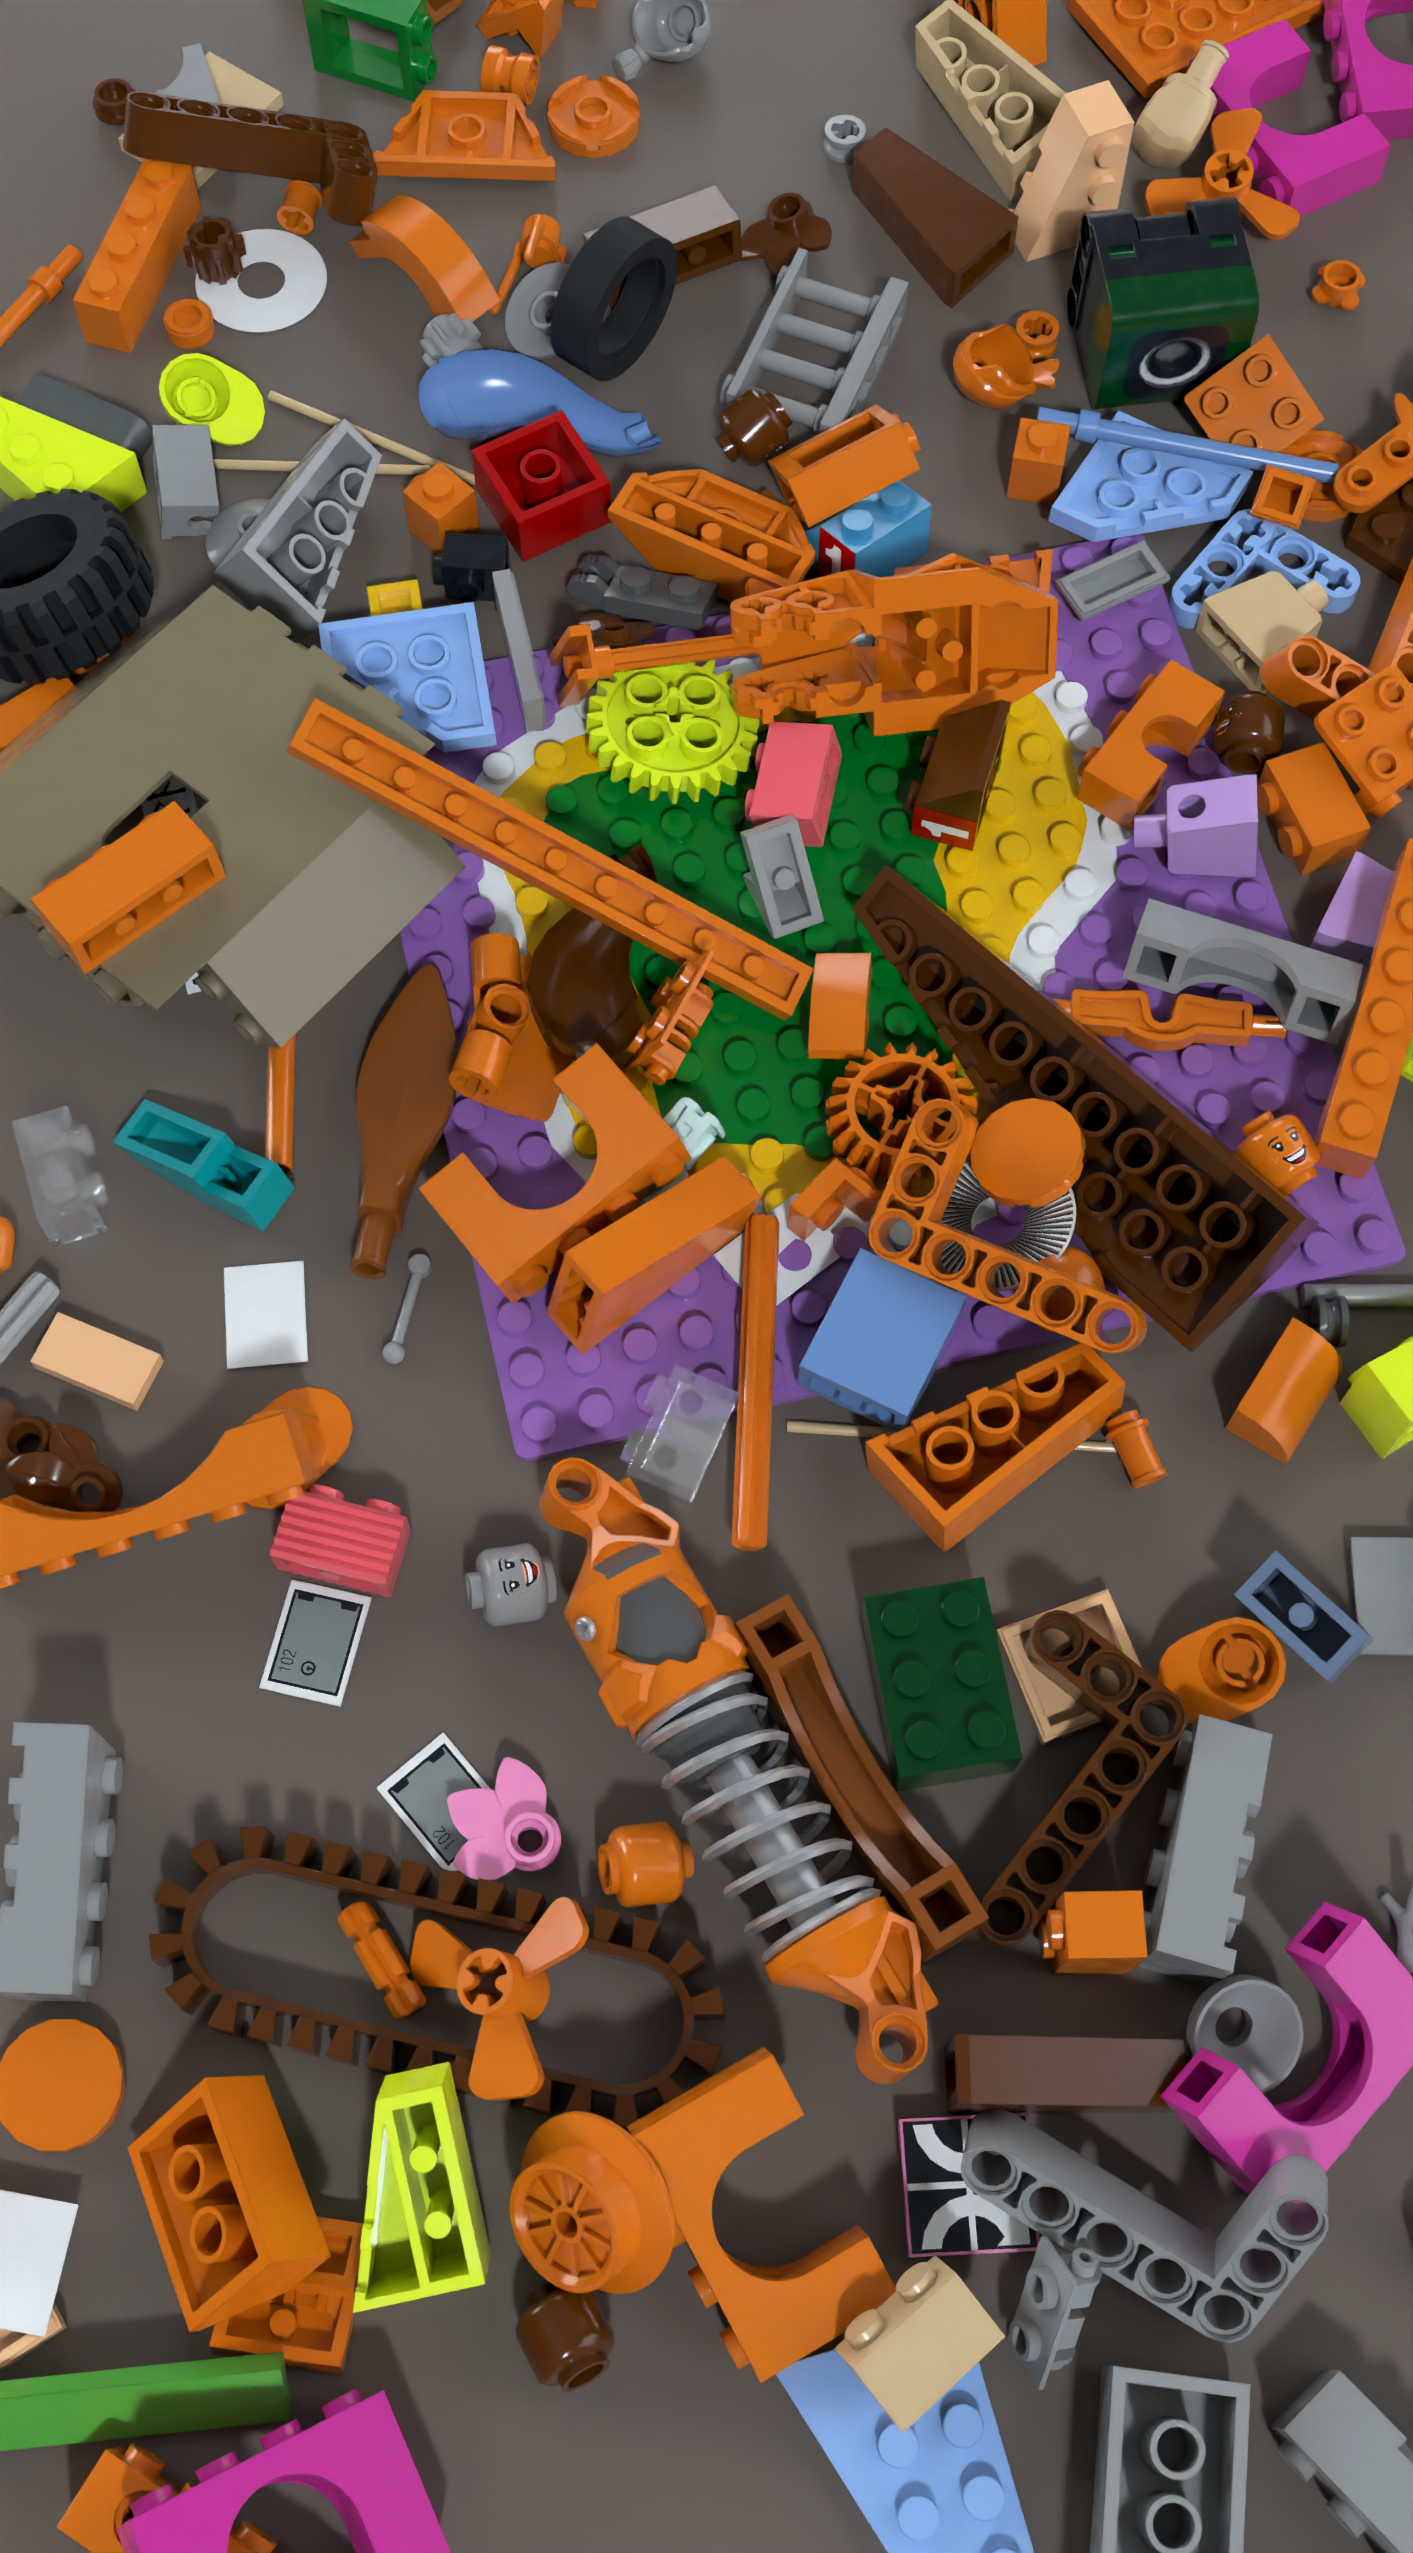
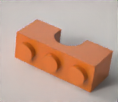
M1173 660L1167 663L1158 676L1152 673L1149 674L1135 696L1134 701L1137 703L1129 713L1122 709L1116 715L1106 733L1107 741L1100 749L1095 746L1091 747L1082 759L1077 769V775L1082 777L1077 799L1131 831L1134 827V815H1143L1159 795L1168 766L1152 756L1145 748L1155 745L1166 746L1188 758L1215 723L1225 691Z

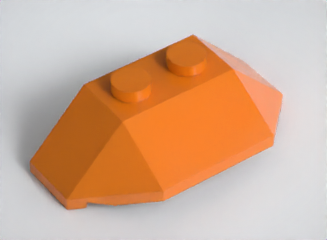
M703 469L666 471L650 476L647 475V472L632 473L608 509L609 519L655 570L662 573L691 576L698 580L718 583V597L730 603L746 596L745 584L751 578L774 588L801 582L816 559V552L812 544H809L805 531L793 508Z

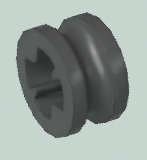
M1313 1296L1309 1307L1308 1326L1327 1341H1331L1334 1347H1345L1349 1335V1307L1345 1296H1335L1332 1302H1326L1323 1296Z

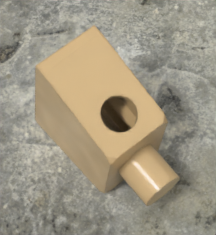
M1270 571L1206 598L1203 601L1195 632L1250 691H1259L1265 694L1267 690L1261 678L1262 664L1267 657L1300 636L1309 635L1317 638L1322 624V618L1318 612L1328 606L1329 598L1324 587L1315 580L1309 581L1296 590L1280 572Z

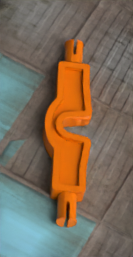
M1075 989L1070 1000L1053 999L1096 1036L1122 1037L1137 1047L1151 1051H1175L1188 1047L1193 1043L1245 1047L1248 1045L1251 1036L1285 1039L1287 1029H1283L1278 1016L1253 1014V1006L1249 1002L1218 1000L1184 993L1174 998L1171 1005L1170 1020L1161 1023L1152 1017L1149 1005L1150 998L1142 990L1096 991Z

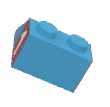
M899 480L811 527L803 526L809 544H812L816 552V559L811 568L822 577L853 569L877 577L892 576L895 568L905 567L928 552L932 504Z

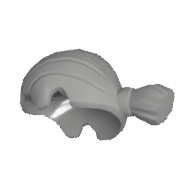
M639 0L633 10L632 29L636 43L632 46V49L618 53L613 59L612 66L619 81L628 82L633 80L639 73L642 65L647 64L651 58L664 62H682L698 54L707 43L711 30V18L706 1Z

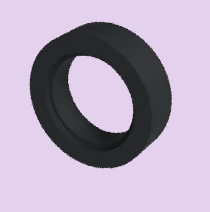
M626 216L614 218L600 227L576 255L558 291L550 325L551 343L556 355L598 381L612 380L628 370L643 354L654 338L670 305L678 270L677 253L671 241ZM628 274L623 291L614 309L602 324L605 311L613 294Z

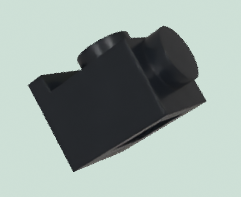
M446 532L443 554L435 553L434 585L444 586L446 598L460 599L465 602H476L479 600L494 601L495 610H497L492 572L506 569L511 571L507 536Z

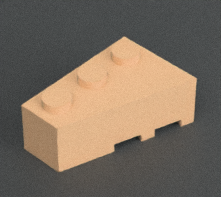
M1109 80L1063 94L1038 147L1042 155L1034 171L1025 172L1020 183L1024 192L1016 208L1008 210L1019 216L1015 244L1025 262L1075 247L1081 217L1084 212L1118 209L1134 121Z

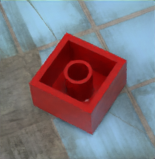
M563 410L471 450L476 490L522 562L612 522L608 517V509L611 506L610 481Z

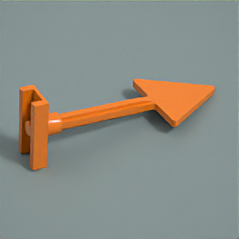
M753 578L749 579L745 584L746 596L776 589ZM590 624L568 626L550 653L549 658L551 666L563 664L565 676L569 678L557 696L558 707L579 705L597 680L613 678L614 673L755 655L758 658L760 670L841 649L862 632V629L829 633V639L817 641L812 636H809L807 632L784 630L777 632L778 640H772V646L754 648L750 642L736 643L732 634L611 649L609 645L594 647Z

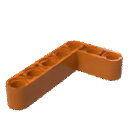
M1413 557L1368 669L1315 637L1309 635L1300 636L1267 657L1262 664L1261 678L1266 690L1274 697L1314 720L1326 707L1387 666H1395L1400 669L1413 687Z
M938 1098L929 1100L921 1105L914 1115L870 1224L868 1237L874 1252L889 1262L1099 1351L1113 1354L1131 1351L1139 1346L1146 1336L1148 1325L1145 1314L1133 1302L941 1222L974 1141L976 1123L975 1118L967 1108L950 1100ZM951 1111L957 1121L956 1133L947 1142L940 1143L933 1134V1123L941 1113ZM927 1165L934 1173V1187L926 1196L918 1197L912 1190L911 1178L916 1169ZM903 1219L910 1225L913 1235L909 1246L899 1252L891 1245L889 1233L893 1224ZM956 1241L964 1248L966 1261L959 1272L951 1274L942 1265L941 1256L946 1245ZM1010 1263L1019 1272L1020 1285L1013 1295L1005 1297L996 1289L994 1279L998 1269L1004 1264ZM1059 1286L1068 1288L1075 1298L1074 1311L1065 1320H1060L1053 1316L1048 1306L1050 1294ZM1113 1309H1119L1126 1313L1131 1323L1130 1334L1121 1343L1112 1342L1103 1332V1319Z

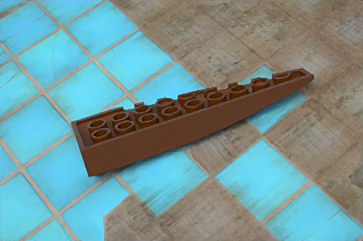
M885 865L852 907L889 963L894 965L908 985L906 988L917 1004L923 1007L938 1029L937 1033L947 1048L953 1051L966 1070L964 1071L992 1113L1010 1102L1037 1098L1054 1101L1072 1114L1085 1138L1086 1146L1082 1159L1084 1166L1080 1178L1071 1187L1076 1203L1074 1233L1082 1239L1094 1257L1093 1260L1102 1274L1187 1350L1193 1352L1286 1262L1318 1225L1319 1222L1261 1175L1202 1123L890 866Z

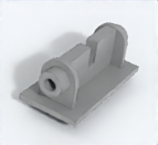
M1041 2236L1007 2337L1014 2357L1022 2363L1037 2390L1044 2389L1050 2370H1060L1063 2365H1067L1073 2360L1075 2345L1085 2319L1080 2308L1089 2307L1094 2290L1102 2277L1099 2258L1093 2251L1080 2247L1076 2248L1073 2253L1059 2255L1047 2236Z

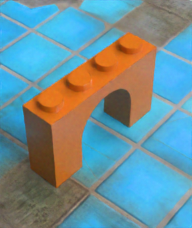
M598 1043L553 1078V1081L568 1103L594 1132L597 1141V1159L594 1170L587 1183L575 1196L560 1205L547 1209L531 1210L517 1207L505 1201L496 1193L463 1152L418 1188L512 1304H515L522 1297H530L540 1291L547 1283L549 1275L562 1265L567 1250L637 1209L639 1201L655 1188L664 1187L672 1183L681 1174L684 1165L692 1159L678 1135Z
M765 2047L758 2049L627 2126L630 2134L650 2155L667 2186L675 2219L674 2248L685 2241L687 2242L698 2263L697 2266L687 2271L706 2309L718 2302L730 2326L720 2331L719 2334L738 2371L750 2364L760 2383L844 2333L857 2316L866 2310L877 2309L896 2292V2287L873 2243L858 2224L802 2258L777 2267H759L744 2263L729 2254L719 2244L712 2222V2200L722 2173L730 2162L744 2150L804 2115L773 2054Z

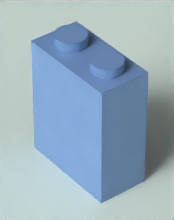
M860 1248L799 1365L797 1386L895 1432L907 1428L962 1318L967 1296L959 1293L958 1290L889 1262L876 1253Z

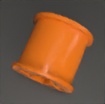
M293 180L289 182L285 188L283 204L276 213L280 225L287 231L297 235L309 234L314 228L316 212L323 203L320 191L306 181Z

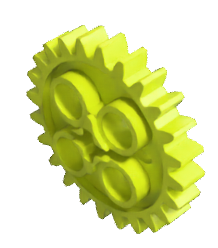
M711 660L702 667L695 665L696 663L618 672L614 673L613 678H609V682L598 680L596 696H590L586 720V733L590 734L588 748L589 751L598 752L597 766L599 768L612 766L611 781L613 783L628 777L630 779L629 793L631 794L638 791L642 786L648 787L650 801H654L660 791L668 792L672 804L677 803L680 792H687L693 802H699L701 788H705L709 793L717 796L719 795L721 781L731 786L735 785L738 771L747 772L750 756L755 755L759 719L742 717L735 713L733 708V687H731L733 672L731 670L717 676L714 673L715 660Z

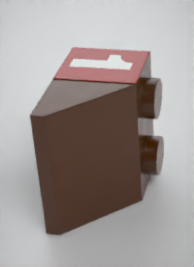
M998 700L943 717L937 738L927 736L919 767L925 768L926 772L923 781L913 779L905 806V811L913 813L911 835L973 851L1000 765L1012 702Z

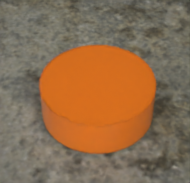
M191 298L178 300L172 303L163 315L167 337L172 344L179 348H199L208 343L214 335L215 325L211 310L208 305L200 300Z

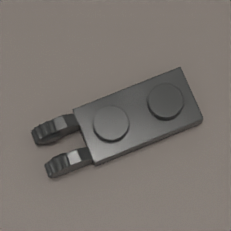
M595 554L584 556L578 565L577 571L579 573L576 576L573 575L566 589L571 600L581 605L586 604L587 607L603 609L605 613L697 631L703 628L718 599V583L698 580L691 576H677L651 571L643 567L618 566L610 557L603 555L598 557Z

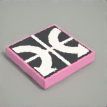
M1013 2113L1029 2123L1028 2113ZM976 2115L898 2120L907 2258L933 2257L934 2255L955 2256L1033 2252L1037 2250L1040 2241L1037 2231L975 2194L966 2186L961 2176V2162L972 2119ZM987 2151L993 2155H1002L995 2151Z

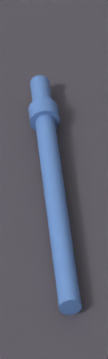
M1039 407L1037 420L1071 425L1070 434L1074 435V440L1094 444L1095 440L1098 439L1264 472L1268 464L1316 479V482L1334 485L1339 469V464L1102 419L1100 418L1101 413L1080 409L1079 414Z

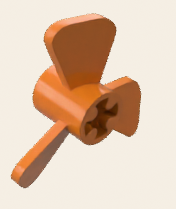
M1247 108L1219 114L1211 125L1210 135L1214 154L1206 162L1203 177L1155 179L1150 182L1145 194V205L1148 215L1157 216L1164 215V212L1185 211L1186 204L1189 201L1235 197L1239 204L1240 219L1245 214L1268 239L1283 240L1297 229L1300 222V214L1295 208L1250 189L1254 167L1247 153L1260 128L1262 121L1261 112L1254 108Z
M567 1897L556 1899L514 1955L493 1948H482L473 1952L445 1926L433 1920H424L416 1928L410 1969L417 1983L431 1988L457 1990L458 1997L463 2006L470 2012L483 2016L468 2080L473 2094L481 2099L500 2101L530 2097L536 2094L544 2083V2071L526 2023L535 2020L544 2011L548 2003L550 1981L545 1970L581 1950L587 1941L589 1927L579 1904L575 1900Z

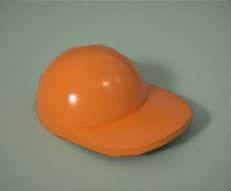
M1235 1617L1215 1622L1182 1637L1169 1646L1159 1662L1157 1680L1176 1694L1184 1703L1187 1712V1723L1192 1724L1199 1714L1229 1721L1259 1708L1276 1695L1285 1680L1287 1661L1282 1643L1271 1629L1256 1620Z

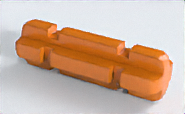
M366 1900L354 1902L337 1916V1922L347 1939L352 1937L356 1941L353 1949L378 1991L382 1989L387 1994L383 2001L392 2016L397 2020L406 2019L418 2012L426 2004V1997L417 1981L408 1979L407 1975L411 1971L385 1928L382 1930L378 1928L377 1924L380 1919L371 1903Z

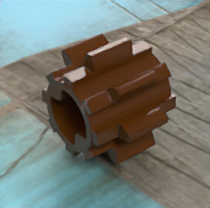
M206 216L199 223L196 224L194 222L190 227L191 230L187 231L189 245L183 247L187 266L196 267L199 279L204 280L208 284L216 282L224 285L232 277L236 279L239 272L243 270L240 257L247 254L242 234L234 235L231 222H226V219L222 217L210 219V216Z

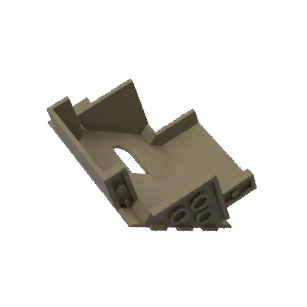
M212 584L175 619L139 628L117 651L103 660L0 752V917L4 919L8 915L11 919L28 920L39 932L34 936V939L41 949L57 962L63 959L65 962L72 963L76 972L112 1006L118 1003L120 1006L139 1008L145 1002L152 1009L157 1010L197 972L199 975L195 978V982L198 987L213 1002L217 1004L223 1002L236 1017L232 1021L234 1028L247 1042L253 1046L260 1044L261 1046L282 1048L466 866L442 836L287 753L289 744L314 698L421 756H424L435 743L400 719L399 716L403 713V708L372 685H368L364 689L354 682H348L342 677L347 673V669L341 663L315 645L308 649L300 643L292 642L287 638L292 633L291 628L259 605L250 612ZM173 775L208 801L190 819L214 844L226 877L85 975L46 930L31 898L40 893L49 882L63 877L91 858L95 851L104 846L110 832Z

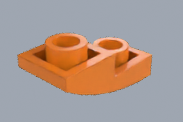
M816 953L809 1020V1059H863V1055L866 1052L870 1023L868 1001L873 971L871 953Z

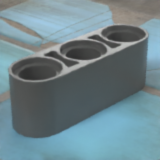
M31 375L12 401L136 453L138 462L152 444V429L138 415L43 375Z

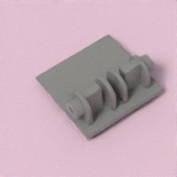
M1350 1537L1356 1623L1373 1639L1360 1655L1413 1656V1538Z

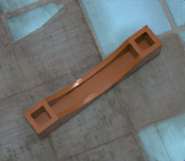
M787 1594L737 1621L735 1626L749 1647L745 1660L750 1667V1673H753L751 1684L758 1695L768 1698V1712L779 1730L789 1733L788 1745L801 1766L810 1769L809 1779L822 1801L825 1804L831 1805V1816L845 1839L852 1841V1850L868 1877L874 1878V1887L881 1890L880 1897L885 1896L894 1911L916 1923L921 1947V1964L923 1965L974 1934L980 1925L989 1919L987 1913L956 1863L936 1844L915 1819L877 1764L842 1699L821 1645L790 1595Z

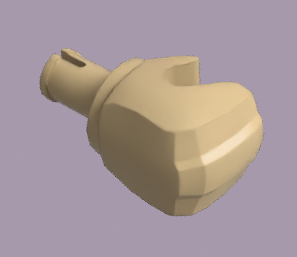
M1204 40L1200 46V51L1186 74L1172 73L1169 75L1163 87L1154 93L1136 122L1131 145L1147 164L1156 168L1163 167L1174 170L1190 157L1201 140L1217 105L1215 94L1210 88L1222 66L1229 58L1228 51L1220 43L1213 40Z

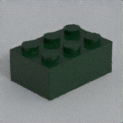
M984 1577L864 1596L860 1619L894 1790L899 1792L1015 1772L1023 1756Z

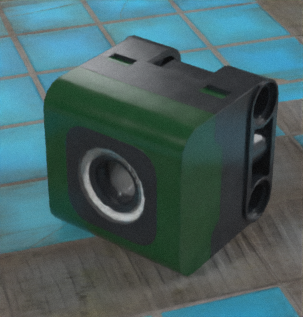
M1235 197L1189 201L1186 204L1184 213L1134 218L1130 208L1091 211L1082 214L1067 292V316L1070 329L1074 333L1089 402L1093 410L1184 400L1189 392L1250 348L1259 314V292L1241 225L1239 204Z

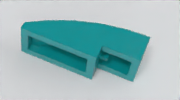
M144 1099L113 1140V1144L119 1150L173 1185L234 1219L264 1232L295 1189L277 1163L235 1146L225 1132L147 1099Z

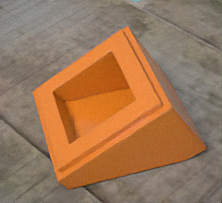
M1267 464L1249 516L1298 531L1316 479Z

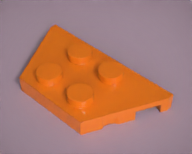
M423 90L412 103L410 113L401 117L392 129L393 140L383 152L376 149L373 153L378 170L377 176L556 181L555 160L552 155L547 156L541 145L540 133L534 122L526 117V108L517 93Z

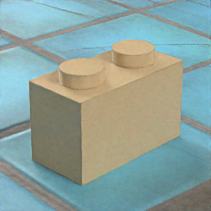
M934 2255L928 2262H920L909 2268L898 2280L896 2292L877 2309L866 2310L857 2316L847 2327L845 2339L834 2349L883 2412L904 2433L1006 2336L957 2273Z

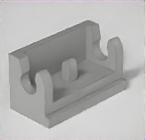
M152 425V465L161 540H171L172 536L206 535L211 527V521H191L189 519L195 516L205 518L219 515V501L209 425Z

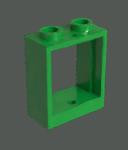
M302 0L315 71L413 102L423 91L426 84L430 85L433 82L437 71V57L433 55L431 41L433 20L428 16L427 0ZM347 17L396 32L399 53L350 38Z

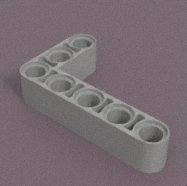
M1004 2109L981 2111L972 2119L961 2162V2176L966 2186L975 2194L1043 2236H1047L1051 2241L1071 2253L1080 2247L1090 2249L1098 2256L1099 2266L1104 2274L1204 2336L1217 2342H1237L1243 2340L1252 2332L1323 2241L1329 2229L1328 2177L1320 2165L1304 2156H1287L1275 2162L1219 2236L1214 2238ZM987 2151H995L1002 2155H993ZM1045 2187H1053V2188H1056V2189H1058V2190H1060V2191L1050 2190V2189H1047V2188H1045ZM1290 2200H1301L1306 2203H1293ZM1104 2223H1112L1117 2226H1110ZM1254 2248H1264L1267 2250H1257Z

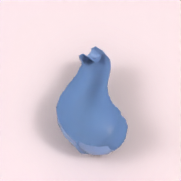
M490 349L464 351L438 359L436 365L426 371L419 383V404L427 422L445 437L460 441L474 439L480 443L504 436L563 410L588 450L593 453L612 457L639 455L647 453L663 443L658 435L653 436L650 433L647 419L642 413H621L591 397L549 366L519 353Z

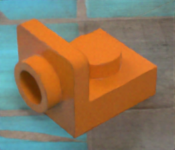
M834 1158L790 1204L787 1228L805 1241L817 1227L822 1231L827 1230L840 1216L844 1206L864 1222H868L875 1214L879 1193L876 1191L873 1181L862 1170L856 1167L848 1168L837 1158Z

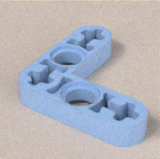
M1244 509L1235 513L1176 581L1168 602L1177 625L1196 629L1203 601L1206 598L1241 584L1253 570L1261 575L1270 571L1280 572L1296 590L1311 580L1319 582L1326 590L1329 598L1328 606L1322 611L1337 614L1346 611L1352 606L1360 587V575L1351 564L1293 529L1249 516L1251 509ZM1250 532L1255 533L1256 535L1250 536L1244 543L1242 550L1237 547L1241 535L1246 536ZM1286 553L1295 554L1303 559L1305 565L1298 569L1288 568L1280 562L1278 557ZM1214 561H1224L1231 565L1235 572L1228 576H1218L1211 572L1207 565ZM1313 569L1318 570L1319 573L1316 571L1314 578L1310 579ZM1335 583L1340 584L1342 586L1336 588L1335 591L1327 588L1333 586ZM1200 586L1205 590L1201 603L1195 602L1192 606L1184 603V601L1190 602L1199 592Z

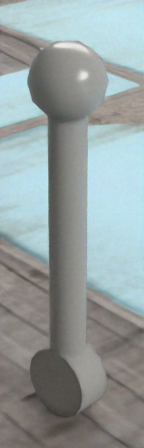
M424 1254L413 1255L408 1261L411 1278L392 1341L385 1345L382 1353L384 1360L390 1364H398L405 1357V1349L402 1344L421 1280L426 1278L431 1272L430 1259Z

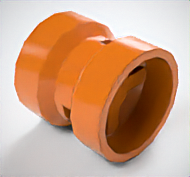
M490 45L482 63L481 91L517 93L523 104L530 105L534 100L539 83V57L524 52L518 56H511L507 48Z

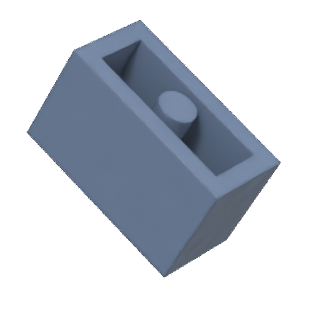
M1276 1550L1234 1594L1235 1597L1330 1684L1373 1641L1368 1633Z

